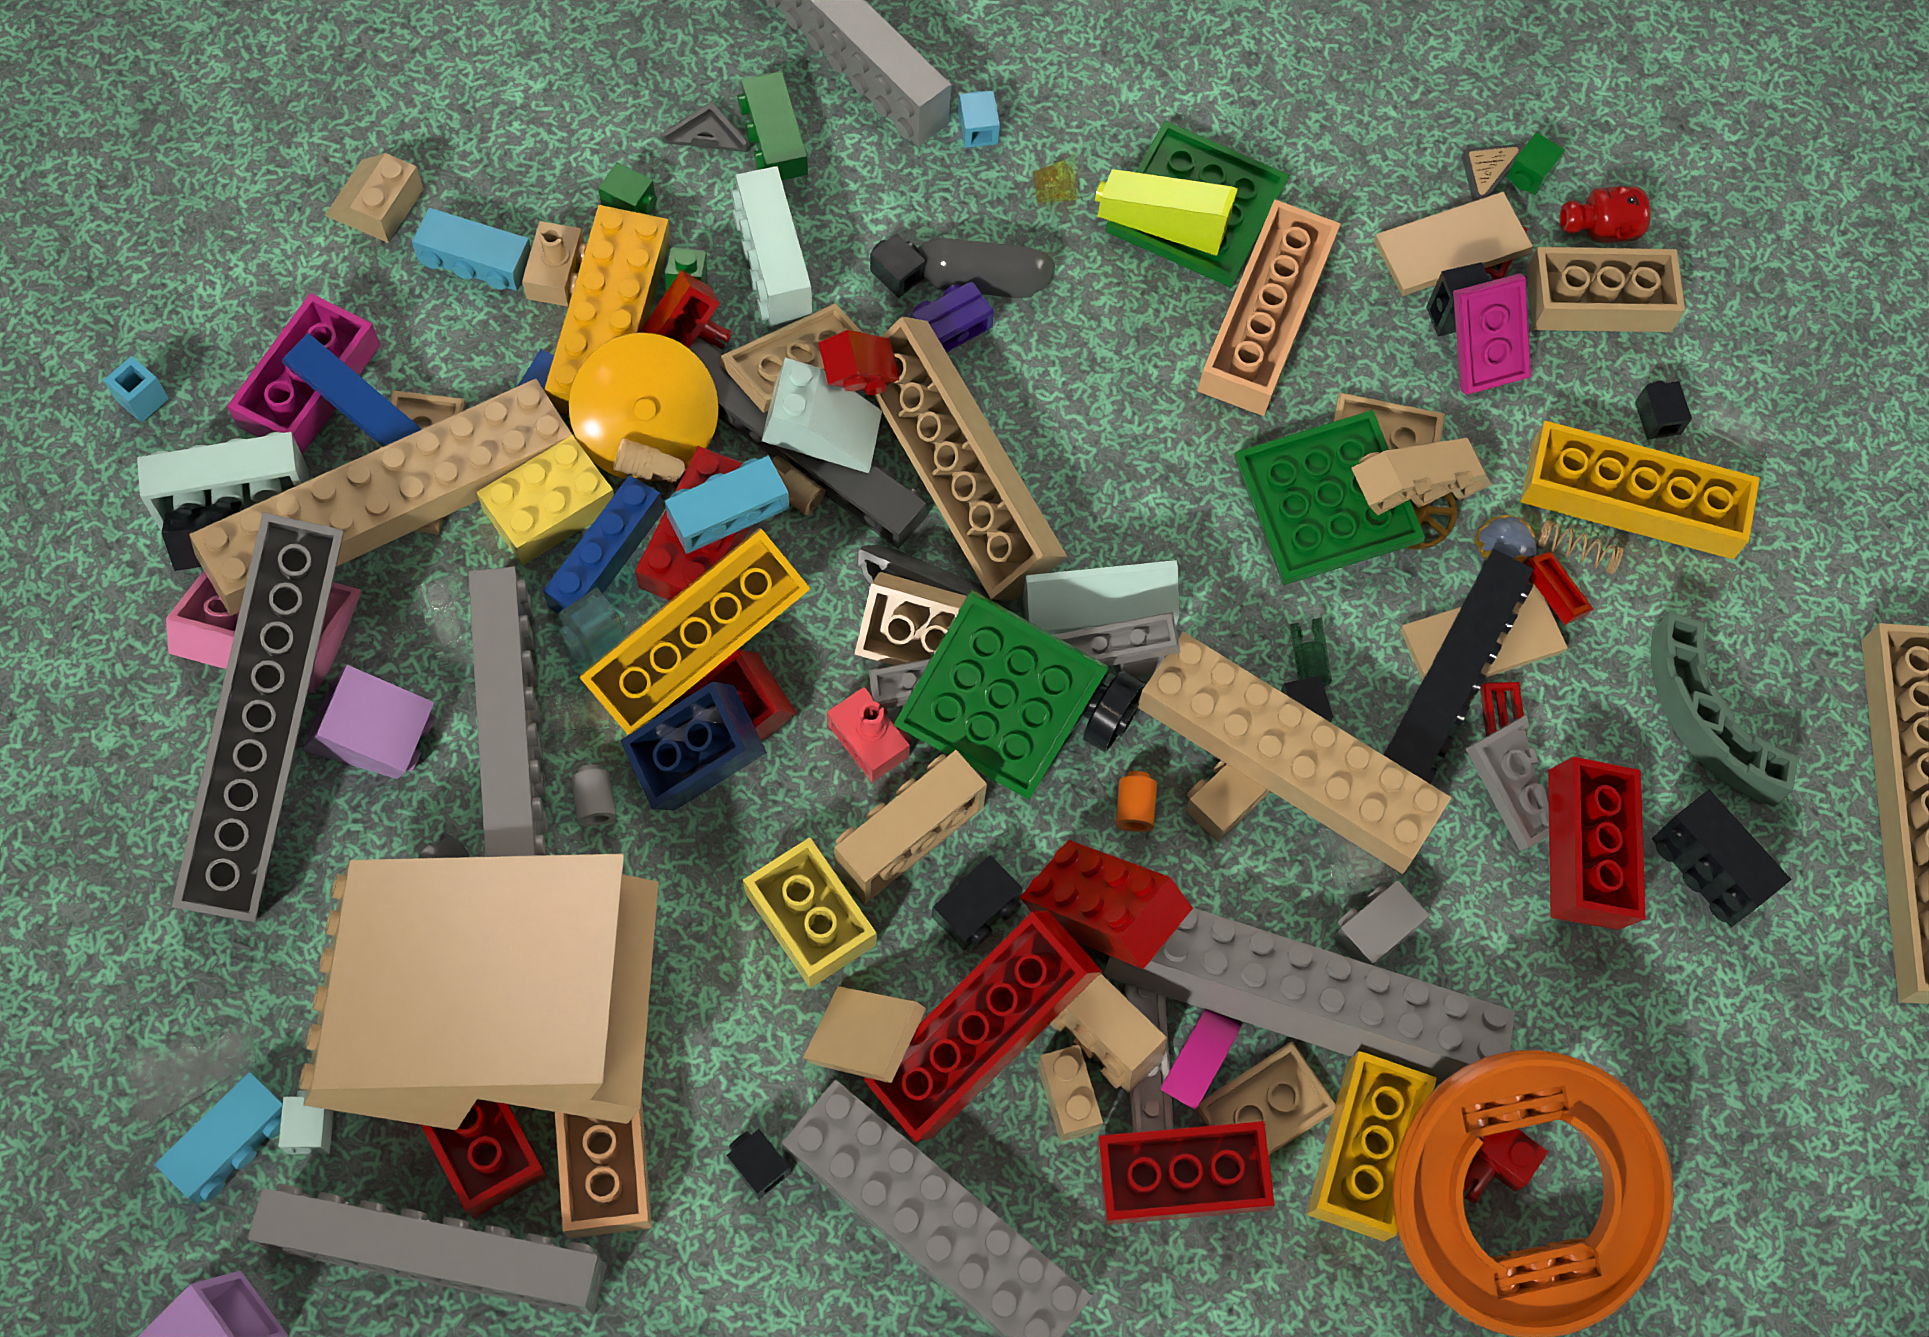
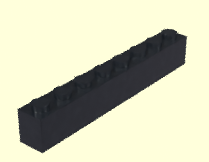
M1493 548L1383 755L1431 784L1438 769L1432 767L1437 755L1444 758L1454 740L1453 737L1448 735L1453 724L1460 727L1470 709V706L1464 704L1469 693L1476 696L1486 678V675L1480 673L1485 662L1492 665L1502 647L1500 643L1496 642L1501 632L1508 634L1517 619L1518 614L1512 612L1517 601L1524 604L1534 584L1528 582L1534 570L1533 568Z

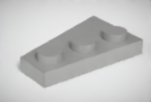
M1527 715L1517 718L1465 748L1519 851L1528 849L1549 836V804L1545 788L1538 784L1534 763L1538 762L1535 748H1529L1525 731L1530 728Z

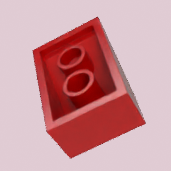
M737 649L656 717L712 681L735 686L761 741L771 736L793 718L797 712L759 654Z

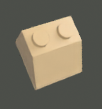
M387 153L361 160L327 211L326 216L389 243L424 189L417 166Z

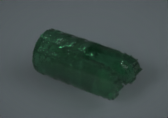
M1322 618L1312 619L1311 628L1315 640L1312 642L1303 643V632L1299 623L1290 624L1298 680L1321 676L1324 687L1332 682Z

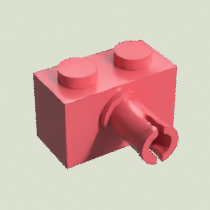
M863 687L827 711V725L873 783L909 758V743H911V739L907 732L893 725L886 715L888 714L887 708L879 710L880 704L873 701L870 693Z

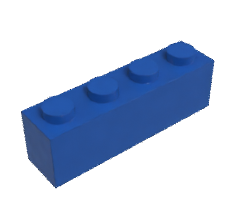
M631 475L626 478L544 588L543 593L549 609L574 624L581 625L664 512L660 492Z

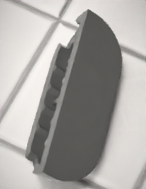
M940 238L924 242L917 248L920 252L919 255L926 260L923 277L931 282L933 287L941 290H947L955 284L963 286L971 281L983 295L1029 298L1050 284L1055 272L1053 260L1047 254L1030 247Z
M866 545L859 549L858 566L860 565L863 576L869 584V589L877 575L883 572L965 596L968 595L971 589L991 600L984 587L904 552L878 545ZM991 600L1000 605L999 600Z

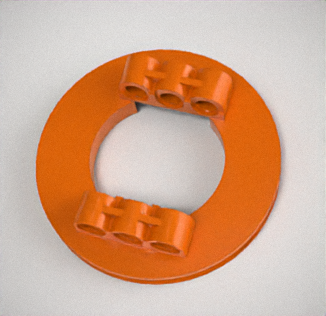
M1543 1050L1502 1052L1468 1064L1452 1074L1425 1099L1406 1129L1395 1162L1393 1176L1394 1217L1399 1238L1416 1273L1441 1301L1461 1316L1483 1328L1512 1337L1564 1336L1584 1330L1615 1313L1635 1295L1652 1273L1665 1246L1672 1221L1674 1184L1671 1163L1661 1133L1650 1113L1641 1101L1614 1076L1583 1060L1556 1052ZM1559 1119L1564 1121L1585 1138L1600 1165L1603 1178V1202L1593 1231L1588 1238H1572L1557 1243L1550 1242L1546 1243L1547 1247H1531L1519 1251L1507 1252L1508 1255L1489 1257L1476 1242L1470 1231L1463 1204L1466 1174L1474 1155L1483 1144L1478 1137Z

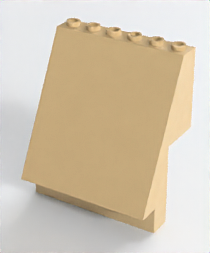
M624 854L350 860L344 874H336L331 898L338 899L336 911L330 910L326 923L325 934L332 937L330 948L324 947L319 964V972L325 973L323 986H317L312 1010L319 1011L317 1024L310 1025L306 1041V1049L313 1051L311 1063H304L300 1076L299 1089L306 1090L303 1105L457 1130L476 1100L481 1099L628 1124L641 1106L659 882L622 874Z

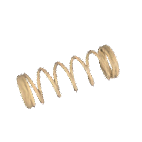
M1546 520L1539 534V539L1536 543L1537 547L1544 548L1551 529L1556 525L1552 552H1555L1563 537L1570 531L1566 558L1570 556L1571 551L1584 536L1580 563H1583L1594 544L1599 542L1594 568L1598 567L1604 555L1613 547V553L1606 567V573L1611 575L1615 573L1623 556V548L1617 547L1615 549V546L1612 544L1605 549L1599 558L1601 541L1597 539L1585 553L1587 544L1586 534L1580 535L1571 547L1573 538L1571 528L1562 534L1556 544L1559 531L1558 523L1553 524L1552 521Z

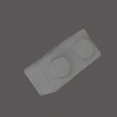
M1398 880L1388 888L1384 884L1378 886L1366 897L1369 904L1358 912L1354 907L1337 922L1341 928L1334 936V939L1352 959L1375 966L1421 927L1430 916Z

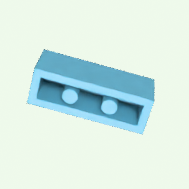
M428 208L412 240L417 260L424 266L431 269L445 268L453 271L463 279L474 277L486 281L491 287L499 290L505 288L518 290L531 252L529 238L432 208Z
M769 455L761 459H750L734 471L727 474H715L708 478L704 484L692 489L684 488L678 490L669 499L664 500L667 517L686 554L789 509L788 491Z
M248 1072L154 1165L189 1200L198 1205L203 1200L208 1202L222 1191L225 1186L223 1180L234 1169H243L255 1158L257 1154L255 1149L266 1138L272 1139L280 1134L283 1103L251 1072Z

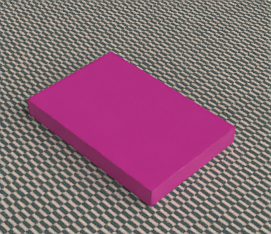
M1516 274L1453 291L1461 392L1468 395L1530 378L1526 277L1522 274Z

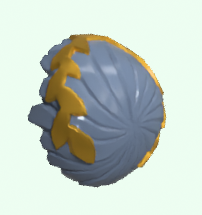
M1499 515L1488 520L1476 531L1474 547L1481 561H1486L1494 548L1524 564L1528 559L1535 557L1537 542L1535 533L1527 522L1516 516Z

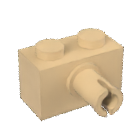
M539 221L522 280L526 299L569 306L578 270L587 243H584L581 228Z

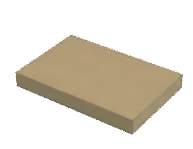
M1340 392L1337 396L1333 422L1373 410L1389 450L1441 442L1444 413Z
M837 986L803 1058L813 1065L891 1083L926 1008L915 1001Z
M1292 1041L1202 1099L1195 1111L1205 1126L1264 1121L1268 1154L1270 1156L1332 1115L1336 1104Z

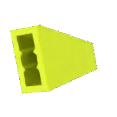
M1112 169L1107 182L1101 181L1096 192L1095 201L1100 203L1097 217L1217 256L1228 228L1238 188Z

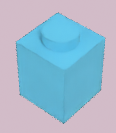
M972 91L966 94H959L958 116L964 148L998 144L1000 123L994 91Z
M132 356L103 380L116 402L141 423L169 399L157 377Z

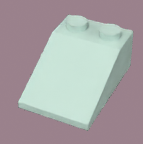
M785 357L774 385L762 441L869 473L882 410L854 391H845L843 387L828 385L826 373L823 369Z

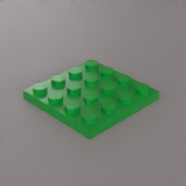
M1164 120L1136 173L1238 188L1228 228L1218 255L1197 250L1112 221L1107 222L1105 232L1232 288L1258 240L1274 199L1279 200L1290 175Z
M1373 410L1235 452L1236 464L1283 586L1424 542L1425 535L1410 499L1377 516L1369 507L1351 469L1358 465L1360 459L1374 452L1381 453L1389 450Z
M970 589L894 720L893 725L947 755L957 750L974 770L1030 800L1106 674L1108 666Z

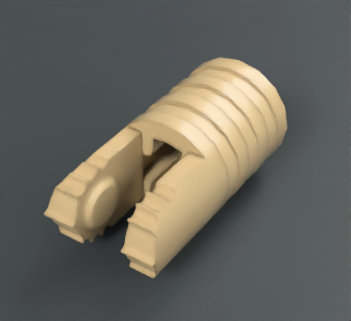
M622 438L613 470L642 477L649 481L652 478L662 482H670L671 484L675 483L682 473L686 471L684 462L681 459L679 460L678 457L674 458L671 455L659 452L658 448H652L645 444L642 445L635 441L632 442L625 438Z
M774 457L771 461L788 491L789 503L804 515H810L822 502L826 490L783 458Z

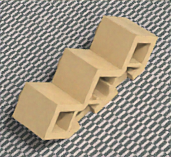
M1468 438L1386 450L1381 453H1370L1361 458L1358 465L1351 468L1369 507L1377 516L1409 499H1412L1416 506L1420 508L1450 492H1453L1459 501L1492 485Z

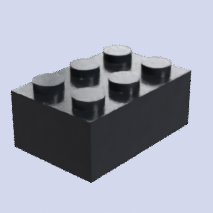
M1710 789L1673 817L1652 838L1656 843V849L1660 856L1666 861L1675 864L1683 873L1682 877L1686 885L1691 890L1700 892L1709 902L1712 914L1718 920L1726 922L1731 928L1792 880Z

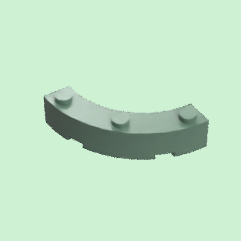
M1668 612L1653 629L1651 640V667L1654 684L1667 719L1688 750L1716 777L1754 800L1773 807L1793 792L1798 756L1772 746L1756 734L1753 737L1750 736L1734 721L1735 715L1726 705L1718 690L1711 687L1705 671L1707 666L1704 648L1705 623Z

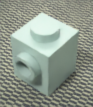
M306 1090L297 1091V1097H283L279 1148L287 1154H330L334 1110L304 1106Z

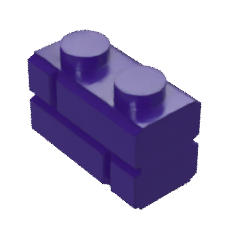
M970 281L963 286L955 284L949 287L941 298L933 302L929 300L921 302L914 308L910 318L928 321L947 353L993 328L994 312L986 299L982 297L975 284Z

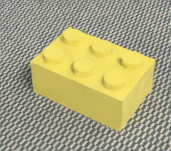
M571 435L477 491V495L484 513L523 566L592 524L612 499L614 492L574 436Z
M810 837L743 879L745 894L810 989L876 946V931Z

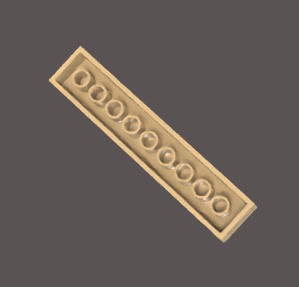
M533 379L189 534L195 556L228 613L232 616L240 612L262 512L344 530L337 566L479 501L477 491L570 437L572 433L537 379Z
M1879 623L1861 641L1898 1002L1929 1004V626Z

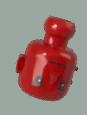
M1638 186L1596 188L1591 191L1585 204H1581L1579 201H1568L1560 209V226L1564 232L1575 234L1582 229H1586L1588 236L1598 243L1639 240L1648 231L1651 219L1648 195Z

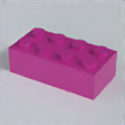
M309 293L227 405L237 427L256 437L266 436L272 432H292L302 455L336 407L282 363L283 358L309 333L355 373L360 375L381 346L372 323L312 293Z

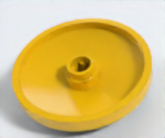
M642 332L630 333L603 343L584 360L571 386L569 415L578 443L588 457L600 468L623 479L631 475L641 482L659 481L652 478L649 481L642 477L613 470L622 438L638 442L642 445L645 444L652 448H658L659 452L671 455L674 458L678 457L679 460L681 459L684 462L686 470L697 447L700 446L707 449L712 440L718 420V396L709 371L689 348L663 335Z

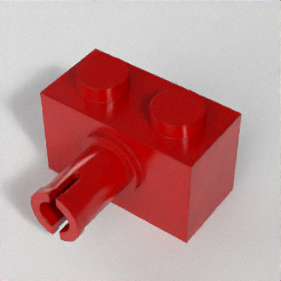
M683 270L680 271L642 327L644 333H654L672 338L687 348H690L698 337L709 344L716 345L722 350L725 344L721 342V339L728 343L731 336L729 329L710 320V317L720 304L712 288Z
M845 330L818 342L828 385L843 387L845 391L860 390L865 391L866 395H876L885 392L887 385L900 380L890 338Z
M1519 1129L1478 1137L1483 1144L1474 1155L1473 1161L1468 1168L1463 1192H1466L1471 1184L1473 1185L1464 1199L1477 1203L1479 1196L1493 1176L1516 1192L1528 1184L1549 1151Z

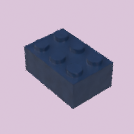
M713 681L620 741L651 808L674 811L767 753L735 686Z

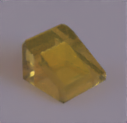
M1064 160L1033 172L1038 203L1078 200L1075 172Z

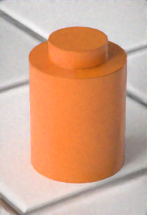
M1131 771L1127 773V776L1119 779L1115 822L1117 828L1135 832H1148L1154 829L1157 782L1150 778V774L1142 771Z

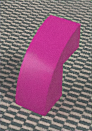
M1204 1009L1160 1090L1196 1110L1231 1048L1242 1024L1228 1016Z

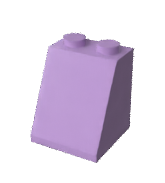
M346 665L331 681L302 750L398 779L406 773V770L412 772L417 764L421 751L415 748L420 736L426 737L434 723L435 716L430 714L434 702Z
M240 1270L190 1284L138 1337L289 1336Z

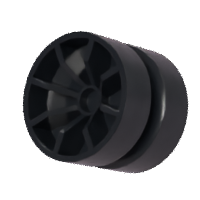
M1108 666L1106 674L1071 730L1073 732L1085 717L1088 718L1089 721L1084 731L1083 740L1105 753L1113 745L1118 736L1122 737L1138 710L1139 703L1137 702L1145 687V682L1124 670L1115 676L1109 686L1105 685L1110 666Z

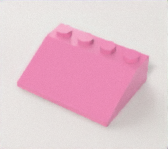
M204 570L166 617L168 654L227 669L239 612L230 616ZM333 582L308 692L315 693L330 671L360 598V589Z

